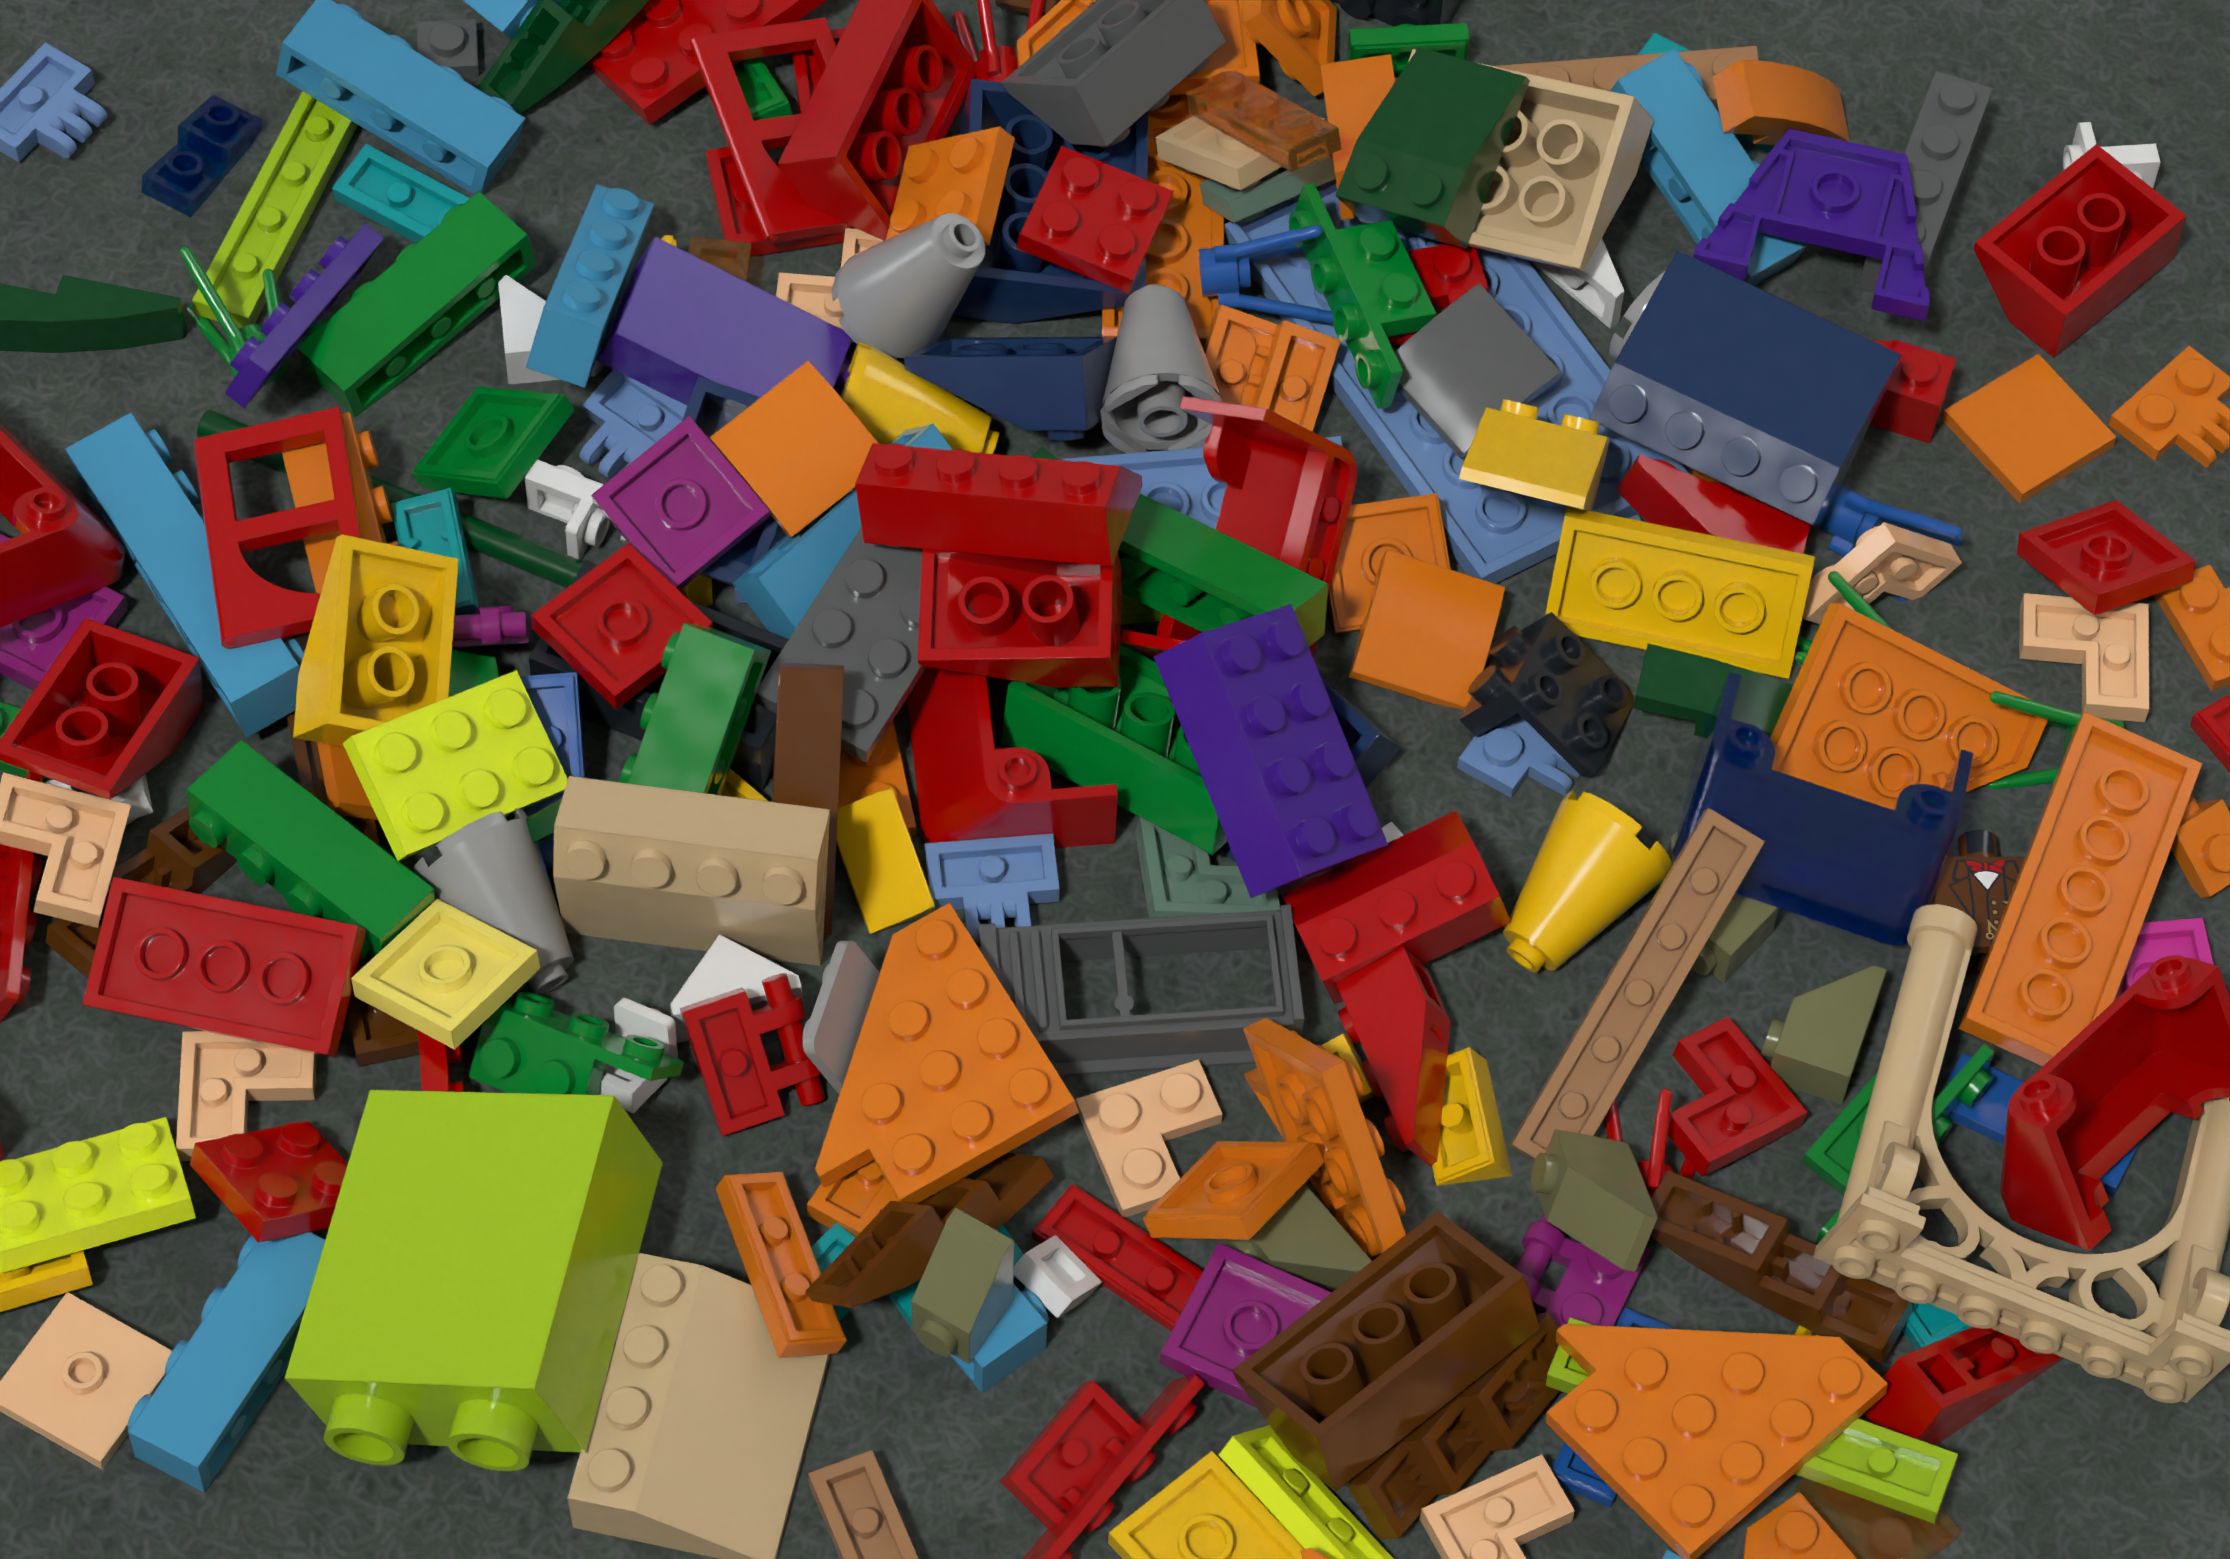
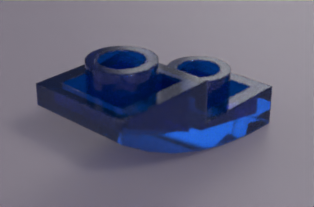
M212 95L178 125L177 144L142 174L141 193L191 218L253 144L262 129V119Z

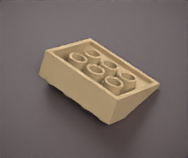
M1412 49L1409 61L1416 52L1415 49ZM1486 65L1526 76L1530 82L1468 246L1583 272L1636 177L1654 120L1634 96ZM1358 218L1361 222L1374 223L1371 221Z
M569 776L554 824L553 877L565 932L708 951L720 934L766 959L820 966L823 954L830 809Z
M639 1253L586 1453L580 1452L567 1497L573 1528L719 1559H776L830 1354L778 1358L750 1284L703 1265Z

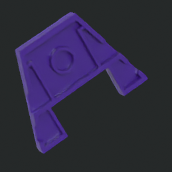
M1788 129L1749 178L1748 187L1734 204L1730 203L1719 216L1716 228L1707 239H1701L1695 247L1693 258L1743 281L1746 279L1759 233L1881 259L1883 262L1871 309L1925 321L1927 317L1930 295L1929 288L1925 287L1923 274L1924 257L1922 245L1918 243L1915 224L1917 213L1906 154Z

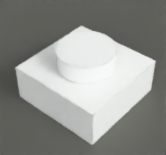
M1056 1235L1026 1252L1013 1267V1274L1025 1285V1289L1033 1292L1044 1308L1048 1309L1056 1318L1084 1302L1102 1283Z

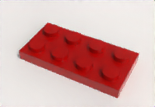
M649 0L613 40L589 60L586 65L608 88L650 125L706 86L690 45V41L694 37L796 22L827 0ZM742 60L731 61L732 66H735Z
M113 877L82 1005L92 1009L336 1058L353 988L351 978L357 971L366 929L358 925Z

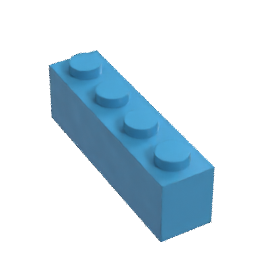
M315 0L282 42L276 70L277 76L471 193L476 194L478 191L483 193L518 146L525 117L516 113L510 104L500 98L488 96L465 82L455 70L437 65L414 51L404 39L395 35H388L363 20L358 12L347 5L337 4L332 0Z
M1676 48L1619 78L1610 91L1634 96L1653 118L1654 121L1641 163L1695 243L1698 244L1702 238L1707 239L1716 228L1719 216L1730 203L1734 204L1748 187L1749 178L1760 164L1756 161H1751L1737 140V134L1723 133L1720 113L1705 93L1703 81L1698 71L1691 64L1685 63ZM1759 233L1745 282L1756 286L1791 266L1808 246V243Z
M596 184L543 307L526 368L585 388L635 267L654 203L639 199L635 194L625 189H610Z
M934 423L907 429L890 443L911 447L953 450ZM856 487L794 536L788 537L786 535L732 583L769 632L790 639L861 528Z
M311 1232L258 1243L252 1235L248 1238L238 1258V1269L227 1286L220 1285L216 1287L208 1297L201 1315L202 1323L189 1341L183 1339L175 1346L165 1366L166 1376L152 1396L145 1394L135 1405L129 1417L127 1427L136 1458L204 1493L206 1492L288 1368L325 1239Z

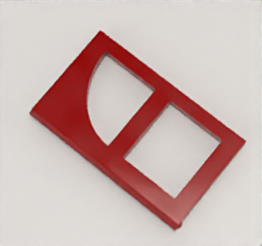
M826 18L694 37L690 41V45L765 243L772 244L845 232L847 228L857 229L807 206L783 171L770 158L766 149L787 146L802 114L753 121L731 61L813 50L820 71L823 74L836 48Z
M339 407L197 438L193 443L220 639L223 648L234 649L310 632L321 593L296 592L273 585L257 575L248 566L242 552L339 531L340 535L362 538L344 420ZM326 442L334 493L333 500L237 520L229 463Z

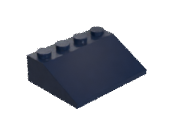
M971 79L960 120V135L1000 126L1012 135L1015 140L990 245H985L984 258L953 313V317L1014 324L1124 306L1126 299L1132 293L1146 286V258L1130 293L1127 294L1016 249L1020 232L1061 146L1147 180L1148 112L1143 114L1129 127L1130 133L1124 140L1111 147L1100 148L1093 145L1070 144L1010 95L1002 82Z
M1677 251L1618 355L1589 416V420L1600 422V425L1807 523L1820 525L1823 524L1901 360L1902 354Z

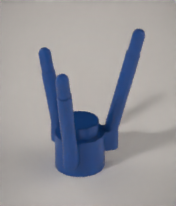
M1314 225L1238 244L1200 248L1199 264L1202 296H1218L1219 306L1222 304L1230 308H1244L1333 324V314L1331 311L1239 294V288L1251 287L1249 262L1300 252L1302 248L1296 247L1295 243L1319 237L1322 234V228Z
M1843 486L1840 487L1823 524H1821V530L1833 536L1828 549L1843 557L1856 547V541L1863 533L1871 528L1880 526L1884 522L1955 546H1960L1963 543L1961 537L1962 529L1958 526L1870 500ZM1891 594L1898 601L1904 602L1907 600V598Z

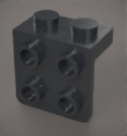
M1552 612L1522 630L1517 626L1509 628L1492 645L1490 654L1493 656V659L1488 668L1481 672L1469 686L1468 693L1472 697L1459 721L1477 737L1518 713L1577 773L1583 777H1589L1601 768L1634 704L1631 691Z

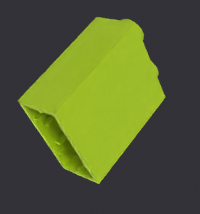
M369 1091L285 1375L286 1381L326 1425L323 1438L329 1448L354 1461L386 1466L400 1463L404 1459L408 1444L448 1446L454 1455L472 1465L506 1472L518 1471L527 1467L532 1450L586 1453L663 1164L614 1095Z

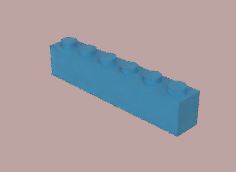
M129 413L65 448L81 484L109 528L124 543L126 554L191 654L200 658L202 671L245 737L253 735L295 711L298 674L304 652L294 638L285 643L279 638L234 649H226L221 645L203 515L199 516L193 507L200 503V500L182 470L172 475L166 465L173 462L157 431L153 429L144 433L132 413Z

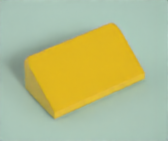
M888 788L838 808L836 845L869 934L930 914L934 910L935 905L893 789Z
M1470 1047L1447 1056L1438 1161L1432 1165L1436 1186L1512 1176L1488 1063L1486 1059Z

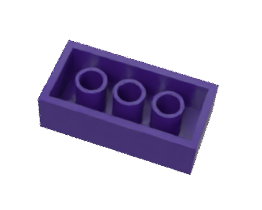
M1292 604L1205 631L1154 656L1250 898L1335 868L1388 845Z

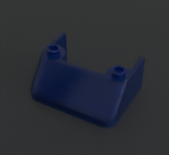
M1729 671L1700 740L1672 854L1674 861L1703 812L1710 808L1765 841L1736 890V894L1885 944H1907V936L1913 914L1918 908L1930 905L1961 817L1973 753L1961 749L1943 789L1927 784H1913L1904 788L1898 796L1894 810L1772 770L1775 747L1771 739L1758 727L1731 718L1742 675Z

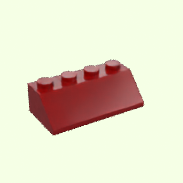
M859 0L778 162V166L807 206L883 241L887 237L890 218L894 209L909 146L946 137L969 89L970 81L976 74L975 62L932 0Z
M872 443L855 482L864 543L1108 567L1113 565L1143 486L1142 475L1116 465L1095 464L1088 461L1073 462L1031 458L1024 455L1008 456L976 453L960 449L943 450L911 447L902 444Z

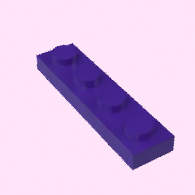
M366 223L349 242L340 235L318 263L325 270L318 274L311 268L290 294L289 298L296 302L292 308L281 302L260 329V332L266 336L265 339L260 342L251 336L234 357L230 366L238 371L225 394L245 408L294 352L296 346L304 340L310 329L325 316L355 281L384 240V237Z

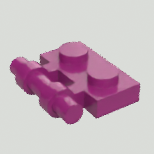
M514 605L476 608V614L454 616L452 647L530 642L529 618L526 617L525 611L514 612Z
M1543 1212L1539 1221L1531 1222L1522 1239V1246L1525 1250L1515 1269L1525 1277L1535 1313L1549 1312L1558 1328L1563 1324H1567L1570 1317L1591 1325L1616 1326L1645 1266L1651 1248L1645 1247L1636 1272L1623 1270L1581 1242L1577 1243L1565 1238L1563 1231L1548 1222ZM1549 1260L1567 1267L1555 1292L1542 1287L1539 1283Z

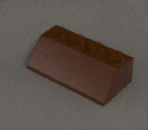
M1436 1211L1233 1369V1373L1237 1382L1291 1455L1336 1492L1539 1331L1540 1327L1524 1275L1439 1211Z

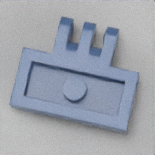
M45 42L0 88V152L20 162L39 143L61 157L69 158L77 150V145L73 139L81 143L85 142L92 134L89 124L99 127L108 117L102 106L84 96L95 85L92 69Z
M613 369L582 404L586 417L601 427L583 446L579 457L589 466H593L606 454L599 464L598 471L608 479H612L627 463L629 465L681 423L687 405Z
M1518 713L1481 735L1474 736L1458 758L1457 765L1458 769L1510 798L1513 797L1527 776L1566 796L1573 786V782L1569 776L1556 769V766L1576 778L1580 776Z
M1053 833L925 843L927 883L935 905L932 912L948 903L952 905L954 910H963L964 926L975 943H979V920H990V924L995 923V928H1005L1004 918H1016L1015 927L1031 926L1029 904L1059 902V880Z

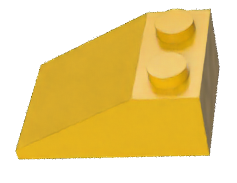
M1503 399L1500 411L1486 407L1463 462L1459 479L1593 511L1611 439L1597 435L1600 422L1564 414L1560 426L1537 420L1539 407Z
M343 534L336 537L298 674L293 738L344 747L342 743L355 734L448 698L459 559Z

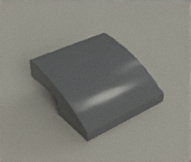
M1480 283L1445 308L1394 352L1403 370L1397 389L1460 459L1467 455L1486 407L1500 411L1503 399L1527 404L1553 385L1561 373Z

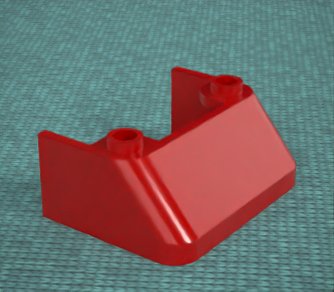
M1182 396L1179 409L1212 424L1211 432L1204 443L1203 458L1211 477L1226 486L1215 530L1328 583V598L1356 486L1357 467L1353 454L1348 449L1267 408ZM1165 614L1159 622L1157 636L1123 630L1120 642L1149 655L1156 656L1202 632ZM1316 642L1309 646L1312 656L1314 653Z
M0 423V513L22 534L0 543L1 628L115 583L123 573L125 546L122 540L12 432Z
M926 667L906 699L920 830L925 843L1053 833L1055 848L1115 844L1118 796L1116 784L1052 789L1048 765L1039 754L1020 747L995 749L986 676Z

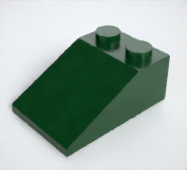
M1418 47L1358 137L1336 197L1358 218L1374 223L1392 220L1396 229L1466 249L1530 80L1526 76Z

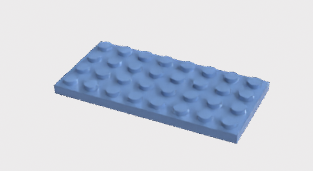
M1336 179L1316 187L1336 229L1370 224L1361 222L1356 215L1352 219L1341 220L1339 200L1336 197ZM1298 199L1285 200L1264 210L1260 217L1254 220L1226 223L1224 225V240L1228 245L1289 231V217L1295 211ZM1397 230L1406 251L1447 244ZM1476 248L1487 281L1488 293L1561 372L1553 385L1528 402L1527 405L1539 407L1537 420L1560 426L1564 414L1589 420V416L1611 370L1527 259ZM1303 250L1284 254L1283 256L1249 262L1250 276L1267 299L1331 311L1324 295L1319 294L1314 288L1311 278V267ZM1438 310V311H1435V312H1436V314H1439V313H1441L1443 310ZM1279 315L1282 320L1339 339L1334 325L1331 323ZM1340 341L1328 380L1329 385L1411 497L1438 493L1446 545L1467 575L1496 584L1557 554L1567 505L1459 479L1466 455L1460 459L1398 389L1390 407L1377 409L1369 390L1362 388L1358 382L1355 361L1346 341ZM1401 345L1392 346L1393 351L1395 352ZM1599 425L1597 435L1611 439L1593 512L1623 518L1639 514L1616 492L1619 482L1639 454L1651 459L1667 461L1674 465L1676 469L1688 472L1680 462Z

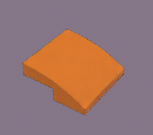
M1221 304L1215 310L1203 350L1223 402L1267 408L1313 432L1341 340L1286 320L1275 324Z
M809 361L798 367L709 437V440L767 506L772 517L788 537L794 536L855 488V482L872 443H878L849 406Z
M1386 549L1379 564L1369 610L1360 628L1349 677L1432 704L1465 710L1472 697L1468 693V688L1474 679L1483 672L1505 587Z

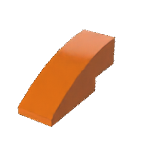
M1742 59L1712 76L1723 133L1750 134L1754 144L1776 145L1788 129L1850 142L1840 89L1830 80L1814 72L1775 62Z

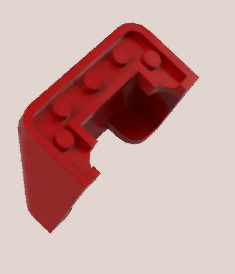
M2179 955L2166 956L2157 960L2146 973L2041 1069L2020 1085L2010 1098L2008 1104L1999 1191L2010 1219L2017 1224L2090 1251L2111 1231L2105 1212L2101 1209L2109 1200L2102 1181L2098 1179L2170 1112L2196 1120L2204 1113L2201 1103L2223 1097H2228L2230 1101V997L2219 966Z

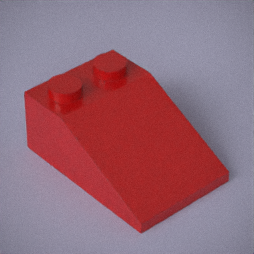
M922 549L918 664L920 666L1049 687H1119L1122 566L1118 552L1112 567Z
M84 618L0 738V761L111 800L174 753L203 710L200 658Z

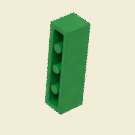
M480 191L464 204L452 207L435 229L421 241L405 247L393 265L374 281L362 284L353 293L350 301L332 317L318 322L310 329L304 340L296 346L307 374L356 418L391 392L499 299L498 282L505 275L518 282L537 266L528 235Z
M1139 494L1118 549L1122 566L1121 593L1202 633L1292 604L1308 647L1324 636L1328 583L1149 497Z
M683 623L681 632H674L667 642L662 657V667L667 669L661 689L659 694L654 692L646 702L640 720L641 729L646 730L638 754L632 753L628 757L622 769L619 782L721 795L771 650L702 624Z
M242 740L187 788L189 825L203 843L212 848H216L219 845L237 859L241 870L253 882L259 885L268 883L281 893L294 913L358 925L366 929L359 961L364 958L369 962L435 901L433 887Z

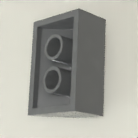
M1096 0L1002 83L1010 95L1070 144L1107 148L1124 140L1130 133L1129 127L1143 114L1162 106L1170 97L1169 91L1184 78L1195 75L1203 70L1209 63L1208 57L1223 45L1226 40L1205 0Z

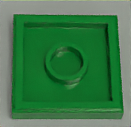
M477 386L411 474L418 484L430 490L440 491L451 488L454 493L508 499L575 409L564 394Z

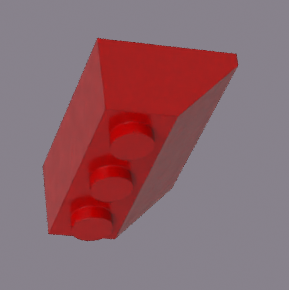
M2096 144L1978 239L1973 250L2008 321L2054 358L2174 259L2187 215Z
M1457 810L1388 842V845L1351 860L1282 894L1286 905L1291 904L1293 921L1334 1004L1343 1001L1336 986L1337 982L1402 946L1422 964H1425L1511 922L1501 897Z

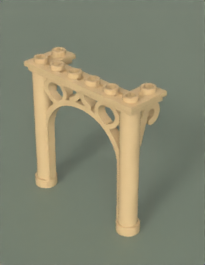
M1938 904L1925 905L1918 908L1913 914L1907 936L1911 951L1837 1223L1816 1245L1813 1258L1833 1265L1834 1269L1844 1276L1854 1279H1868L1891 1288L1901 1298L1909 1302L1931 1304L1956 1314L1963 1323L1980 1329L1991 1328L2016 1338L2024 1347L2031 1351L2044 1354L2053 1353L2078 1363L2091 1375L2101 1378H2115L2143 1389L2148 1397L2163 1403H2177L2181 1401L2187 1403L2230 1363V1331L2219 1327L2230 1301V1277L2219 1273L2230 1228L2229 1098H2215L2201 1103L2204 1113L2192 1121L2169 1217L2159 1233L2148 1241L2133 1248L2113 1253L2082 1254L2062 1251L2038 1244L2002 1226L1980 1209L1954 1180L1940 1155L1932 1126L1934 1091L1978 928L1975 921L1959 909ZM1918 1171L1925 1187L1917 1188L1910 1192ZM1941 1209L1956 1228L1959 1236L1958 1246L1945 1247L1922 1237L1919 1233L1924 1228L1926 1218L1918 1215L1919 1210ZM1978 1243L1985 1248L1979 1257L1989 1262L1997 1273L1965 1261L1974 1252ZM2166 1250L2168 1255L2158 1293L2154 1283L2141 1268L2155 1260ZM2113 1278L2133 1298L2137 1307V1317L2135 1319H2124L2101 1309L2094 1301L2091 1293L2092 1282ZM2068 1279L2076 1280L2069 1289V1302L2037 1290V1288L2046 1286L2060 1288Z

